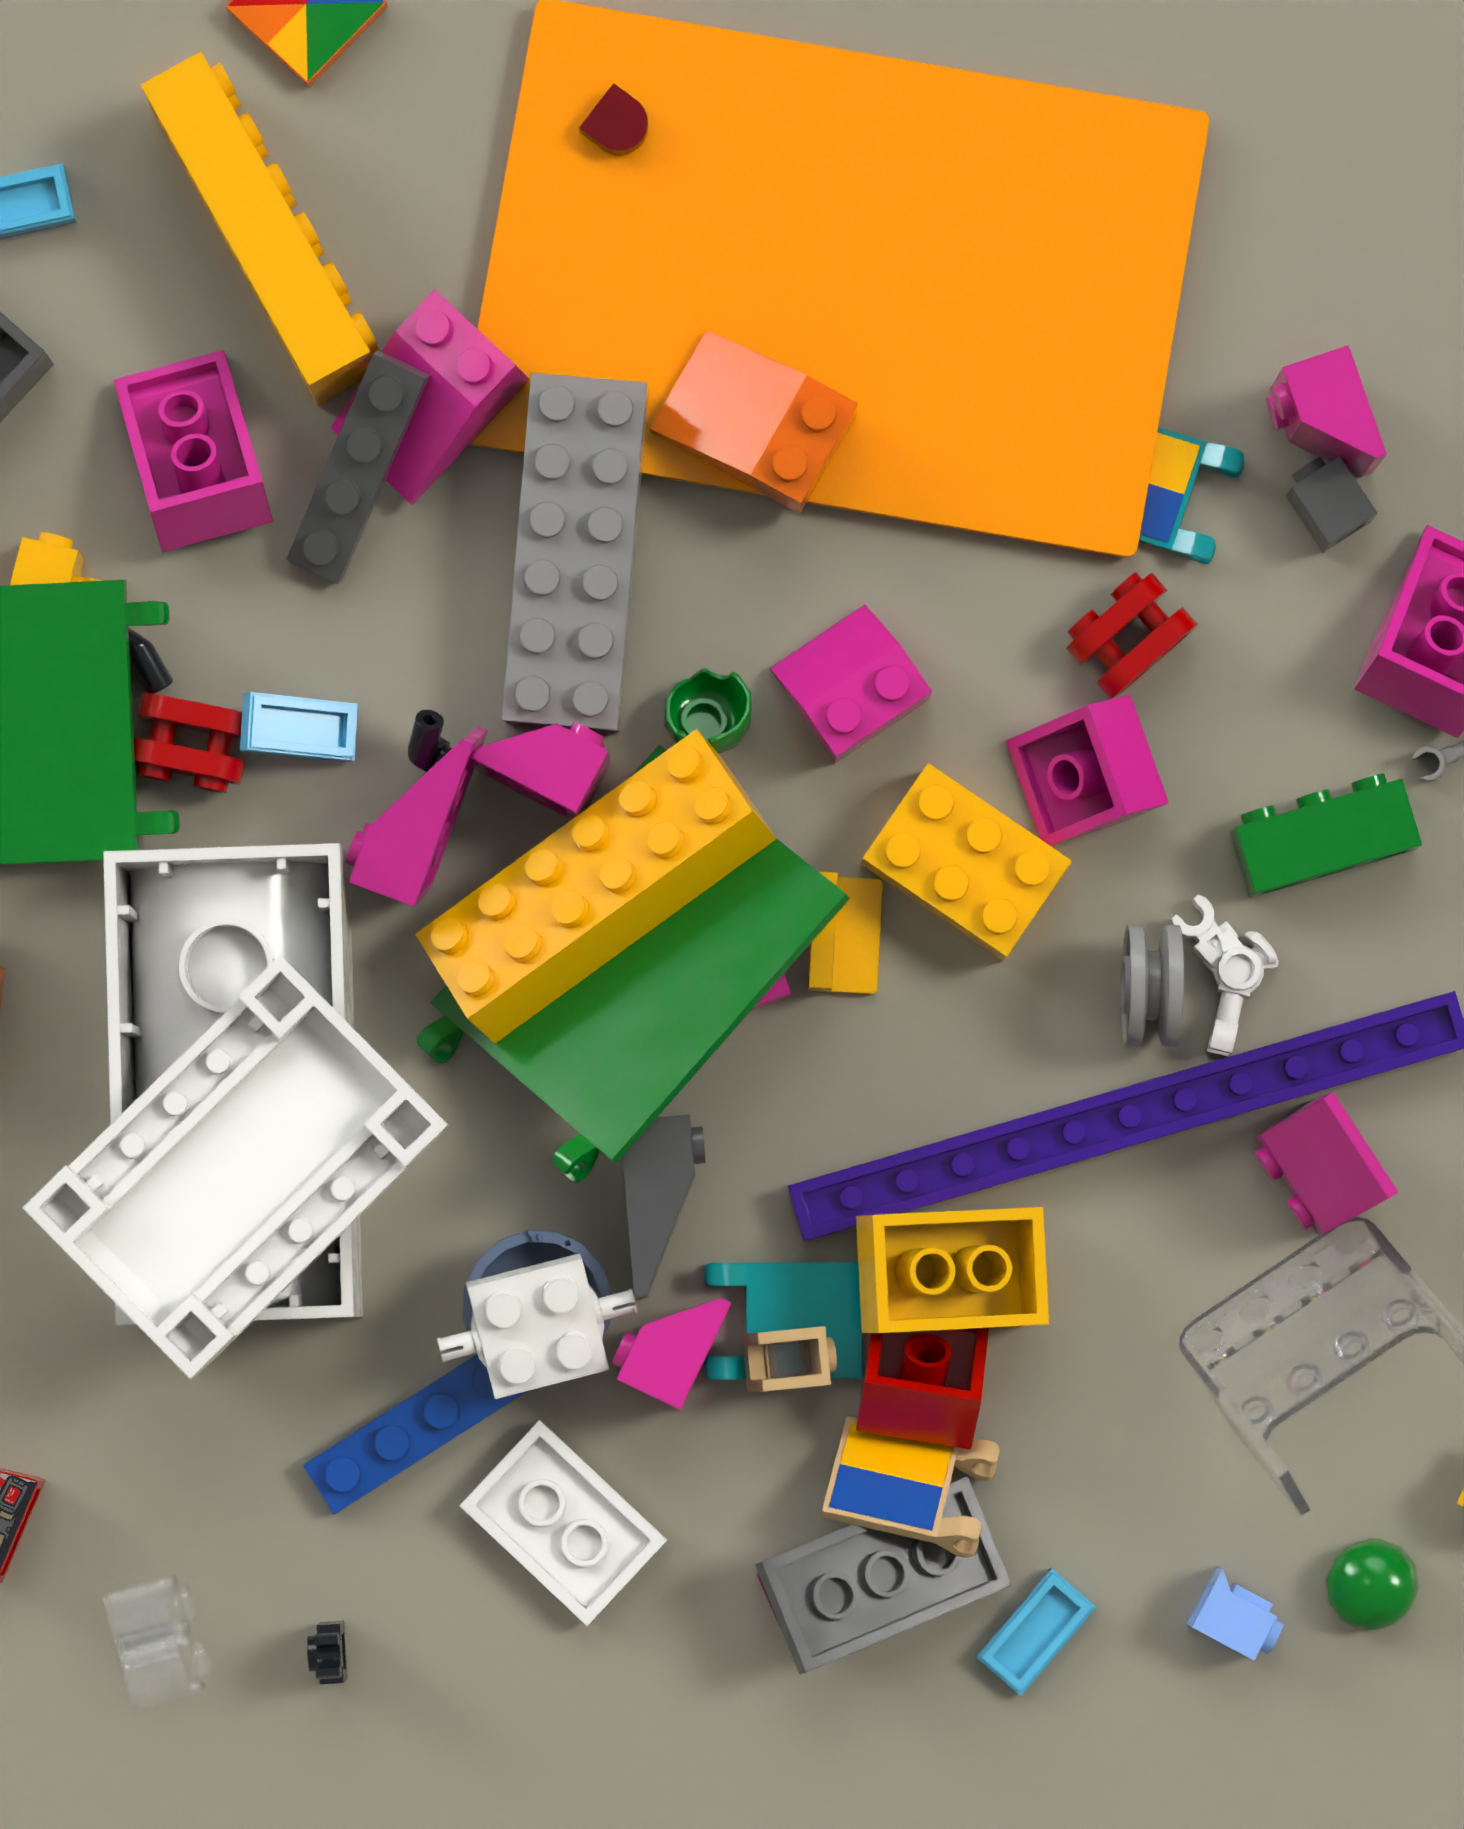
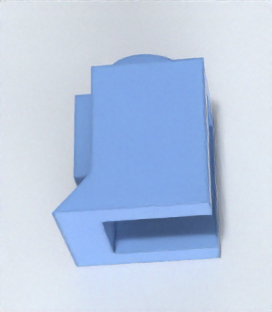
M1217 1566L1187 1625L1255 1661L1259 1651L1269 1654L1282 1631L1284 1623L1276 1620L1277 1616L1269 1612L1273 1605L1272 1603L1237 1584L1232 1583L1231 1587H1229L1224 1570Z

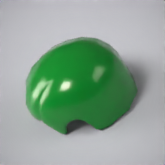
M703 668L690 678L678 682L666 697L664 727L676 743L695 729H698L718 754L733 749L750 728L751 692L741 676L736 672H731L729 675H719L707 668Z
M1370 1538L1346 1548L1335 1558L1326 1578L1330 1605L1342 1621L1364 1631L1378 1630L1393 1625L1403 1618L1413 1606L1419 1589L1414 1562L1402 1547L1380 1538Z

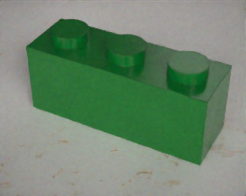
M1384 773L1352 782L1353 793L1332 799L1330 791L1327 789L1297 798L1298 809L1277 815L1274 805L1240 815L1243 825L1236 826L1230 834L1249 897H1256L1414 851L1422 846L1403 779L1387 783Z

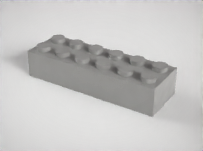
M531 373L501 719L505 723L540 726L559 724L564 728H570L573 722H576L591 730L620 732L649 393L647 382Z

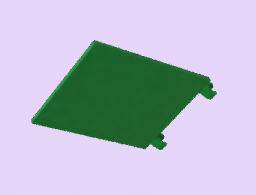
M126 580L0 586V864L104 860L103 851L139 850L138 835H163L179 832V814L175 810L137 812L128 626L166 625L169 623L170 615L169 606L166 602L146 601L127 603Z
M659 744L632 775L667 750ZM776 839L494 1044L467 1019L447 985L430 1002L445 1016L425 1027L418 1035L416 1043L435 1062L443 1064L454 1055L463 1034L468 1035L580 1133L556 1150L552 1156V1162L572 1182H581L592 1170L600 1151L617 1164L850 898L780 840Z

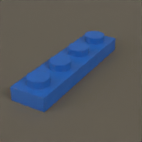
M477 1354L303 1466L335 1515L527 1391L495 1399L488 1370Z

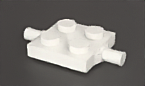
M579 1253L466 1282L473 1309L471 1330L443 1338L439 1337L437 1340L443 1362L477 1353L478 1358L488 1370L494 1397L498 1399L609 1370L602 1342L604 1320L638 1312L632 1289L598 1298L587 1281L583 1260Z

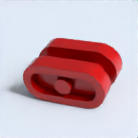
M1137 572L1133 573L1110 594L1116 601L1115 604L1100 617L1094 610H1091L1067 632L1073 641L1066 649L1081 666L1096 656L1108 669L1097 681V684L1110 699H1114L1123 693L1198 626V623L1183 607L1168 617L1157 605L1156 602L1168 590L1153 573L1144 579ZM1139 618L1150 630L1151 634L1125 655L1113 640Z
M141 693L137 716L153 721L149 740L134 738L135 764L138 765L136 775L170 782L172 772L193 776L194 787L219 793H227L229 784H241L245 761L229 756L232 738H241V711L159 694ZM176 726L210 733L206 751L173 745Z

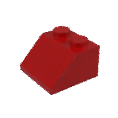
M989 1328L870 1333L856 1431L971 1450L982 1400Z

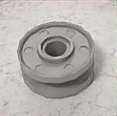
M1127 924L1124 934L1121 968L1123 1043L1128 1046H1139L1144 1036L1146 1020H1156L1161 1045L1178 1046L1181 1035L1184 995V954L1181 926L1165 925L1160 936L1158 951H1148L1143 925Z

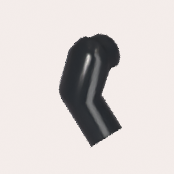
M128 627L130 664L147 693L155 694L168 687L173 682V679L153 644Z
M421 710L417 713L408 744L410 762L426 772L452 749L450 742L440 737L444 719L438 712L433 710Z

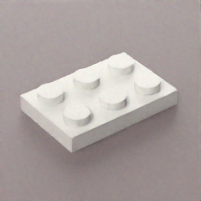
M541 1420L530 1429L459 1505L586 1626L594 1620L667 1541V1538Z

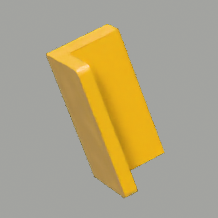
M819 872L846 893L850 899L810 943L808 991L875 994L878 986L883 883L880 879L838 877V873Z

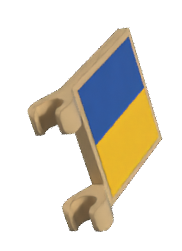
M846 1416L821 1517L936 1543L957 1556L973 1557L977 1552L981 1523L978 1519L968 1516L942 1518L954 1467L974 1479L990 1481L995 1476L1000 1452L999 1446L989 1440H973L972 1448L969 1450L856 1431L857 1418Z

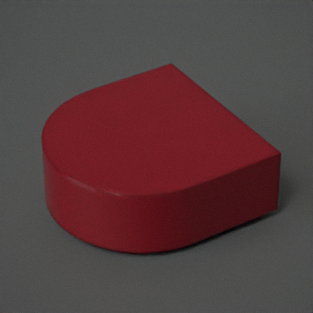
M613 83L581 124L579 132L604 151L614 155H625L638 149L645 141L648 132V118L641 103Z

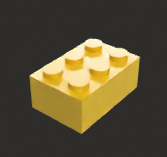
M927 763L862 858L861 865L989 953L1004 961L1072 860Z
M1043 1207L856 1216L862 1333L1049 1324Z

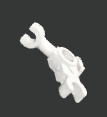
M1198 894L1192 900V904L1202 914V922L1197 926H1189L1176 914L1171 919L1170 924L1181 926L1182 938L1192 939L1198 943L1192 950L1213 973L1218 985L1217 992L1221 993L1206 1052L1229 1057L1232 1054L1237 1035L1243 1000L1248 999L1250 993L1260 985L1264 976V970L1277 968L1279 961L1272 946L1260 933L1253 931L1245 933L1244 936L1247 943L1253 947L1251 949L1242 945L1238 939L1239 936L1227 921L1218 926L1214 921L1212 904L1207 898Z

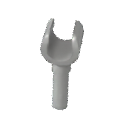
M1464 741L1441 750L1430 746L1418 749L1412 756V761L1429 753L1435 755L1440 762L1439 768L1434 774L1421 777L1420 780L1427 782L1436 781L1444 773L1445 766L1464 757Z

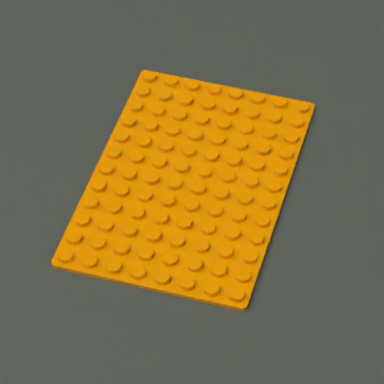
M539 0L534 10L477 329L529 379L531 378V373L647 382L649 393L642 475L766 496L650 431V427L702 336L708 330L802 372L858 403L856 417L807 503L1129 558L1135 554L1139 543L1209 128V117L1201 110L560 0ZM613 83L639 101L644 107L648 118V132L645 141L638 149L625 155L610 154L579 132L581 124ZM530 380L470 445L524 454Z

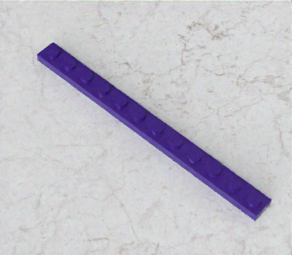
M1452 991L788 1185L787 1187L801 1235L805 1242L856 1227V1216L905 1213L1464 1049V1018L1456 992Z

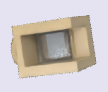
M825 1326L741 1334L747 1392H766L831 1385L830 1372H835L837 1354L833 1339L826 1337Z

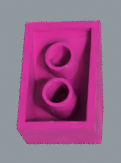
M435 289L400 325L381 351L430 374L386 477V481L412 505L530 380ZM359 386L330 427L338 435Z
M224 350L113 380L162 553L273 522L264 484Z
M1427 525L1422 532L1370 646L1354 690L1456 738H1459L1464 731V542Z
M479 726L473 729L372 824L366 823L362 832H356L345 861L346 864L354 866L349 879L350 883L413 907L431 891L475 769L472 757L477 748L483 746L488 733L487 729Z
M1333 1092L1311 1100L1255 1137L1261 1146L1259 1150L1254 1152L1259 1164L1273 1182L1281 1177L1293 1195L1292 1198L1286 1201L1287 1206L1304 1230L1313 1226L1317 1234H1324L1398 1193V1190Z

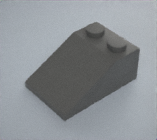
M690 1114L657 1117L622 1157L634 1298L648 1297L694 1181V1164L706 1163L703 1126L691 1127Z

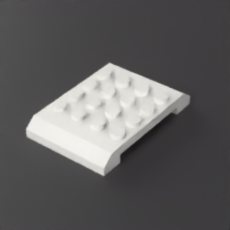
M281 955L69 1166L65 1165L23 1207L190 1379H193L226 1349L449 1126Z

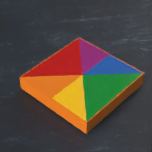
M231 0L225 7L229 14L310 88L388 6L385 0Z

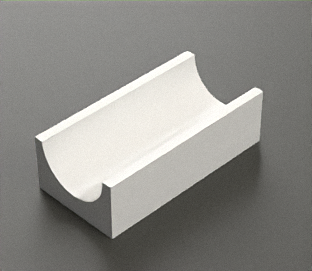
M340 843L103 851L110 1125L239 999L238 996L279 955L355 1030L351 890L349 882L350 865L345 863L348 853ZM360 1216L255 1320L363 1317ZM115 1303L116 1325H137Z

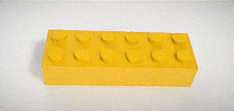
M199 52L140 84L152 112L317 406L359 384L373 353L379 350L375 343L377 341L361 312L359 311L350 316L345 307L352 304V301L347 293L348 289L333 262L331 261L324 266L319 262L318 257L325 253L304 211L296 216L292 214L290 208L296 206L297 203L278 164L275 161L265 166L262 159L269 156L263 144L265 142L248 112L239 117L237 116L235 110L242 107L221 63L219 62L210 67L202 52Z
M695 729L415 935L467 1019L495 1044L777 838L722 757L698 729Z

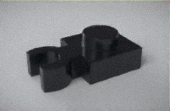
M344 1620L320 1622L316 1625L317 1634L307 1637L309 1671H316V1677L320 1679V1684L344 1683L348 1679Z

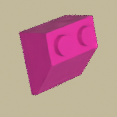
M1349 345L1282 367L1270 387L1272 395L1266 397L1267 409L1275 429L1284 428L1289 442L1329 462L1341 456L1350 472L1360 477L1372 474L1387 453Z
M863 605L770 668L834 764L929 701L932 690L901 645L866 605Z
M1131 695L1088 704L1006 740L1038 835L1042 841L1051 847L1122 823L1169 803Z
M573 722L569 730L559 724H553L479 747L472 757L478 772L570 820L588 808L611 764L609 751L604 749V737L576 722Z
M719 1298L642 1325L638 1335L626 1331L612 1360V1364L621 1367L617 1380L681 1410L732 1303Z

